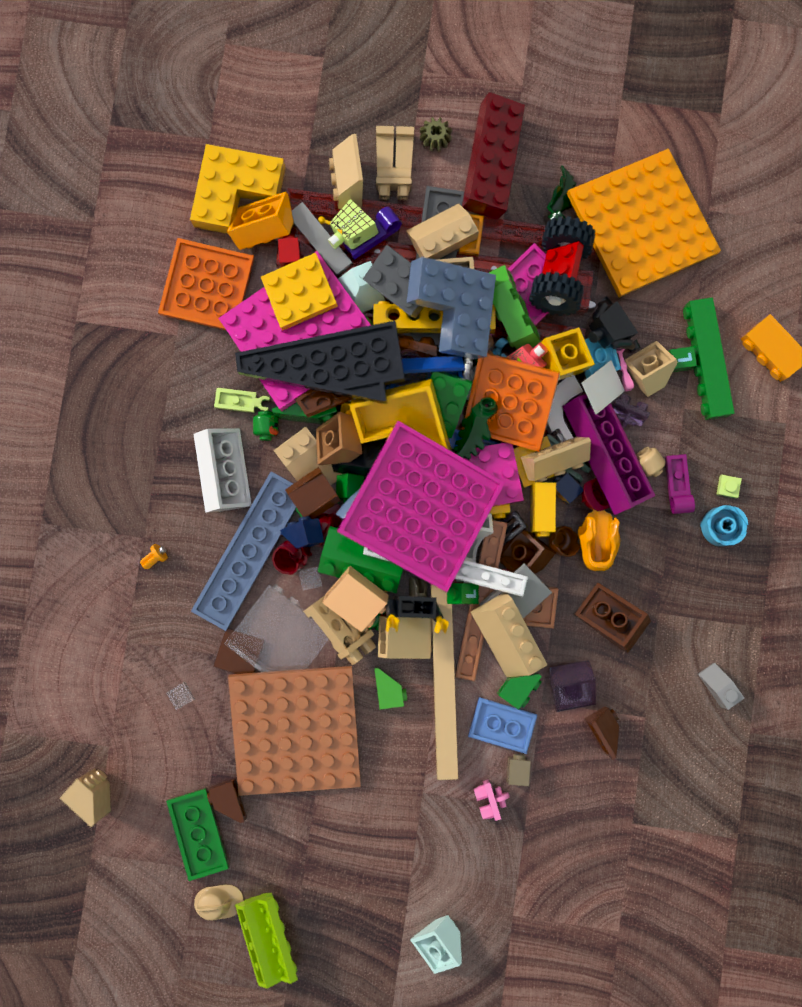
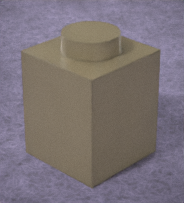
M513 754V757H508L506 779L508 785L529 786L531 761L525 758L526 755Z

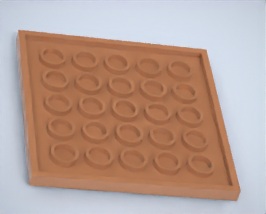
M352 666L231 674L228 676L239 796L361 787Z

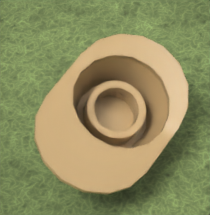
M226 884L200 890L195 897L194 906L199 916L205 920H219L235 916L237 914L235 905L242 902L244 898L242 892L237 887Z

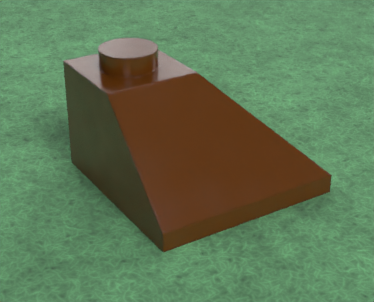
M525 529L502 548L500 562L512 573L525 563L536 574L546 567L556 553L543 541Z
M605 706L584 719L604 753L614 760L617 758L619 737L617 720L619 718L613 709L610 710Z

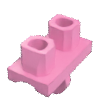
M489 780L483 781V785L476 787L474 792L477 801L485 798L489 800V805L479 807L483 820L494 818L497 821L501 817L496 802H499L501 808H505V800L510 796L508 792L502 793L500 786L495 788L497 795H494Z

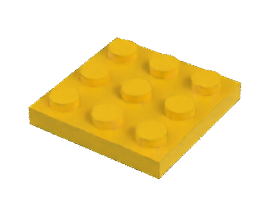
M316 253L261 276L282 331L338 307Z

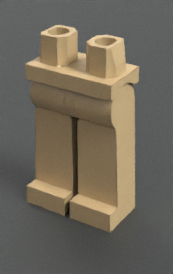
M376 126V191H378L380 200L390 199V191H398L397 199L408 200L412 183L414 127L396 126V165L393 167L394 126Z
M323 596L303 612L308 618L311 616L332 642L334 649L339 653V658L343 659L346 657L354 665L363 658L357 649L358 647L362 649L365 655L376 648L371 639L374 633L372 630H368L367 627L360 632L324 605Z

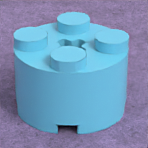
M723 505L709 510L704 515L700 526L703 536L708 542L715 546L735 545L745 538L748 519L741 509L735 506Z

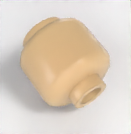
M646 447L637 453L636 456L646 477H657L663 472L666 461L656 448Z

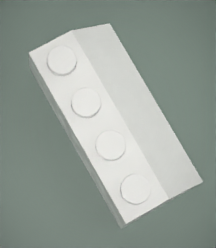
M240 428L205 429L193 434L205 513L250 507L252 503Z

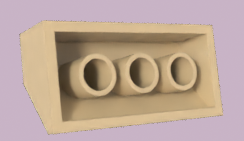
M503 592L471 611L473 618L506 677L529 676L547 666L517 606L508 593Z

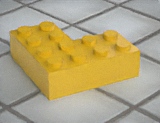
M206 144L190 217L195 228L228 234L227 230L238 208L240 198L259 201L281 193L286 169L284 159Z
M432 379L387 389V404L357 398L352 399L350 403V409L361 444L389 437L396 422L400 421L452 451Z

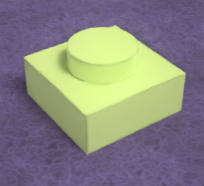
M720 475L716 495L738 498L742 478Z

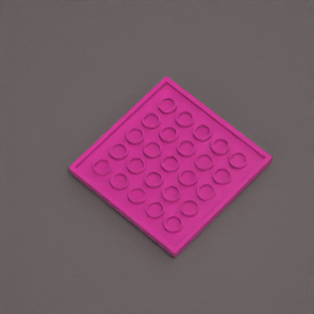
M318 251L314 253L318 256L338 307L282 331L265 287H263L219 317V320L241 352L370 326L371 324ZM259 379L281 412L296 403L295 399L309 390L308 388Z
M397 421L337 532L442 591L448 592L505 482L402 422Z

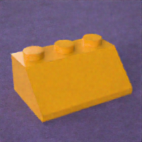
M283 192L236 209L227 233L239 250L249 249L257 244L268 243L273 239L283 238L290 234L294 222L288 193Z
M771 314L757 323L740 339L743 342V346L748 351H752L757 361L761 365L766 366L770 370L771 376L780 382L789 378L802 367V347Z

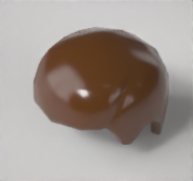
M559 526L550 535V548L556 555L563 557L574 556L580 549V545L577 543L578 534L568 526Z

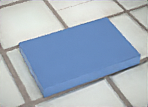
M479 697L468 737L527 754L537 714L522 709L518 710L515 707Z

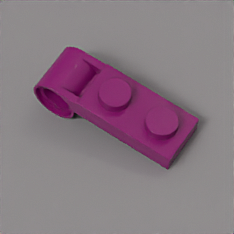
M687 455L666 456L665 465L672 514L693 513L695 511V501L690 492Z

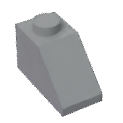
M712 663L698 673L721 708L729 710L745 699L734 682L715 663Z

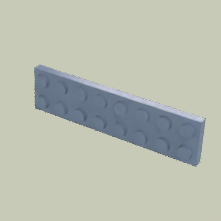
M272 471L270 472L191 612L227 631L281 537L280 530L286 528L287 523H289L296 510V506L285 491L293 483Z

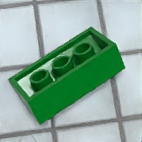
M329 527L318 567L319 573L340 578L348 567L351 566L381 590L397 593L403 568L386 560L363 555L365 547L338 533V528Z

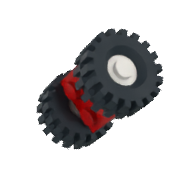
M559 216L558 220L552 218L551 221L547 222L542 240L543 250L547 251L542 273L533 280L529 298L531 305L535 306L537 310L542 309L543 313L550 312V315L558 314V316H563L565 314L568 316L580 310L584 286L581 285L579 280L576 281L580 261L582 258L587 259L588 255H591L596 235L591 224L587 225L588 222L585 220L581 222L580 218L571 219V216H567V218Z

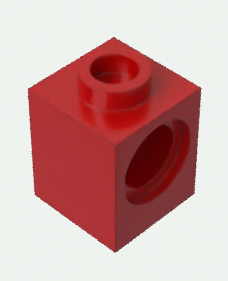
M288 235L284 236L283 239H278L281 268L301 259L298 238Z

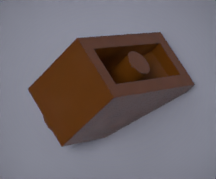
M235 779L214 785L209 789L207 798L209 804L214 806V810L239 823L245 822L247 815L241 796L238 795Z

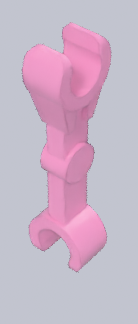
M621 349L620 351L616 350L621 367L620 371H622L623 375L622 385L625 392L634 388V383L627 372V364L623 358L622 353L625 349Z

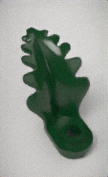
M563 165L560 167L563 175L560 178V186L557 185L554 189L552 200L547 206V209L551 212L548 216L550 220L552 218L558 220L559 216L566 218L561 212L572 207L566 193L573 186H576V182L573 181L574 177Z
M489 397L482 398L471 409L470 415L462 420V426L465 429L458 432V436L462 439L455 442L458 446L453 448V451H455L453 453L462 458L471 459L470 454L474 456L478 454L476 447L481 450L485 448L483 439L488 441L491 438L487 423L496 414L498 409L494 399Z

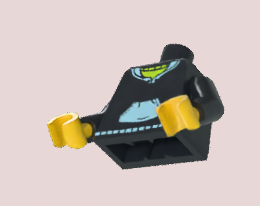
M394 596V599L387 601V632H389V628H395L396 632H398L399 619L397 617L433 618L436 622L434 631L439 633L442 630L445 634L449 622L443 619L442 612L436 603L437 598Z

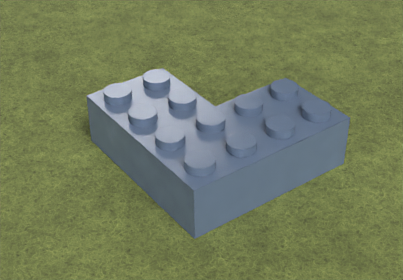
M421 257L411 261L407 303L443 311L439 352L470 359L487 357L496 275Z

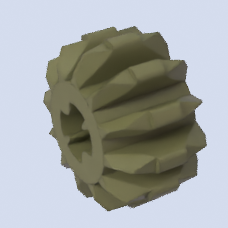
M432 117L431 123L425 120L424 127L420 128V141H424V148L430 146L431 152L434 148H437V151L440 152L441 146L444 148L448 147V142L452 140L450 135L452 134V128L448 127V121L442 123L441 117L438 121H435Z

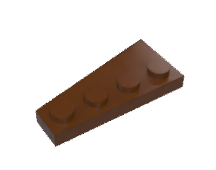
M309 389L295 400L309 418L355 398Z

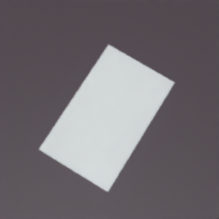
M612 360L582 382V386L595 414L599 413L625 391Z

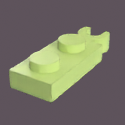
M217 388L214 407L216 409L255 413V407L261 411H269L268 407L262 406V402L270 401V398L268 396L257 398L256 392Z

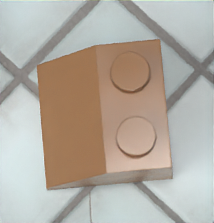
M339 412L316 428L318 465L347 463L362 454L361 441L352 415Z

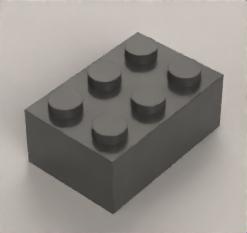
M386 245L363 277V280L408 315L416 318L424 307L407 303L411 262Z

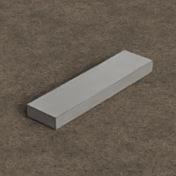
M303 202L291 210L293 224L312 247L318 251L336 276L352 265L351 260L340 247L334 249L330 245L328 239L331 236Z

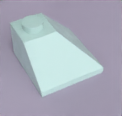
M371 261L350 269L338 278L362 313L374 309V304L385 301L384 295L363 280V277L372 266Z
M448 915L434 920L410 940L434 974L458 967L462 963L460 931Z

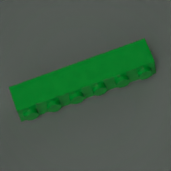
M713 297L692 300L684 306L683 316L685 320L687 319L688 323L687 337L691 339V347L694 346L697 366L694 368V375L698 377L697 392L702 399L701 413L703 416L705 415V420L729 417L735 413Z

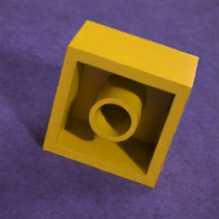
M580 328L547 337L540 342L548 350L542 357L547 364L545 368L560 372L559 380L583 373L595 365Z

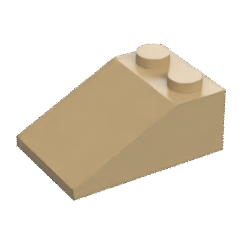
M304 427L274 450L296 481H299L318 467L331 486L337 482V475H342L341 473L334 472L331 464L318 465L317 440L307 427Z

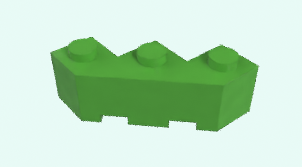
M506 265L489 272L496 275L493 304L496 308V316L500 322L502 321L508 334L507 339L512 348L515 347L517 350L526 344H530L532 347L536 346L541 342L538 329L529 317L526 303L517 291L513 275Z

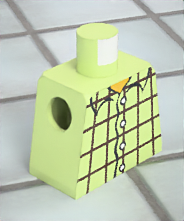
M350 199L332 219L330 225L335 234L328 239V242L334 249L338 248L342 243H345L350 249H355L379 232L375 222Z

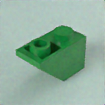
M535 672L529 676L508 677L497 692V695L518 710L520 707L524 708L530 700L528 696L531 691H536L542 682L540 678L542 676Z

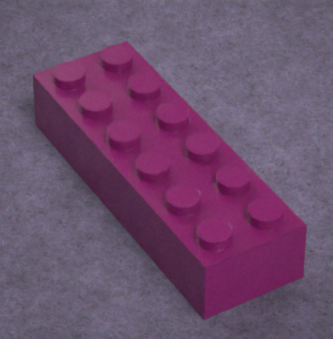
M584 394L562 406L577 437H590L589 463L614 515L655 496L611 403L595 414L587 394Z

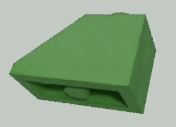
M375 667L379 709L403 707V701H407L406 689H402L401 684L380 667Z

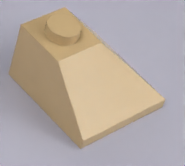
M657 341L624 360L627 364V370L636 385L647 397L666 386L678 363L677 359Z

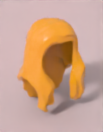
M593 510L591 513H588L584 523L578 529L583 561L586 567L593 571H605L613 565L621 541L618 529L619 520L616 517L612 520V515L605 510Z

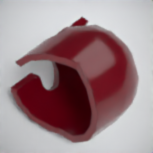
M287 540L280 544L273 552L272 562L276 570L282 574L293 575L306 565L308 557L312 556V553L310 552V547L296 549Z

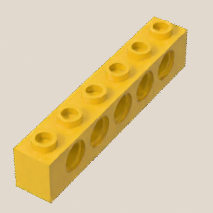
M380 301L378 304H374L373 325L393 321L388 316L391 313H397L399 318L395 321L398 333H441L443 311L424 307L419 313L420 318L413 321L409 319V315L395 304H390L388 301ZM494 305L492 306L489 334H494L496 329V308ZM436 313L440 318L437 321H432L429 315Z

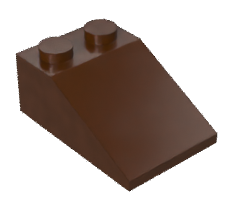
M600 583L595 585L575 613V616L626 653H629L651 622L647 613Z

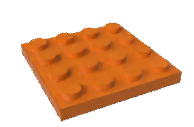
M177 238L158 314L226 330L219 317L244 301L255 259L254 256Z
M487 353V357L478 359L465 418L470 415L471 409L482 398H492L496 401L498 409L496 414L487 423L491 438L539 452L543 443L560 372Z

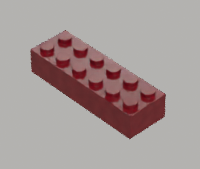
M491 92L481 102L462 207L465 210L498 220L507 211L525 108L524 104Z

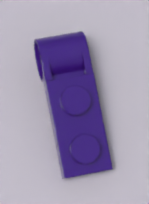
M390 207L382 208L376 215L374 222L379 232L377 235L355 249H350L343 243L354 260L400 229L402 222Z

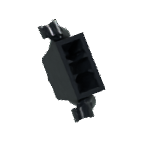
M606 296L598 303L599 306L592 315L593 322L589 325L591 330L588 335L589 340L592 343L599 342L604 349L609 347L613 349H628L631 354L641 348L637 339L631 340L638 332L618 301L613 304Z

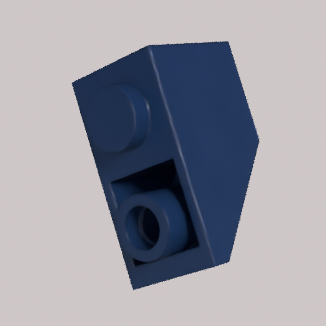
M301 517L298 521L287 523L288 527L280 530L281 534L296 549L313 547L324 542L319 518Z

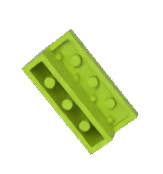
M272 893L254 896L236 904L235 908L258 986L268 989L281 981L289 984L297 981V967L294 961H292L290 955L291 947L284 935L285 926L279 918V906Z

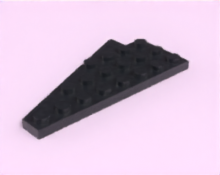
M396 321L235 353L237 372L240 375L382 404L388 403L385 385L405 381Z

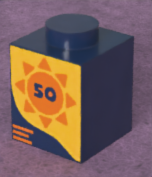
M566 473L564 476L558 475L552 481L556 483V495L566 505L570 504L584 491L569 473Z

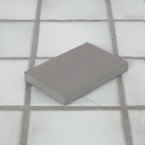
M525 563L514 572L528 577L523 597L508 593L517 606L522 618L528 615L552 593ZM494 590L479 605L485 604L503 592Z

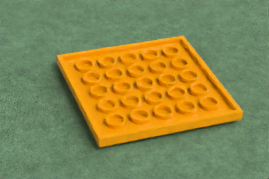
M669 149L574 187L566 193L580 221L585 220L588 222L587 225L591 224L593 229H595L596 235L593 247L618 297L629 294L721 252Z

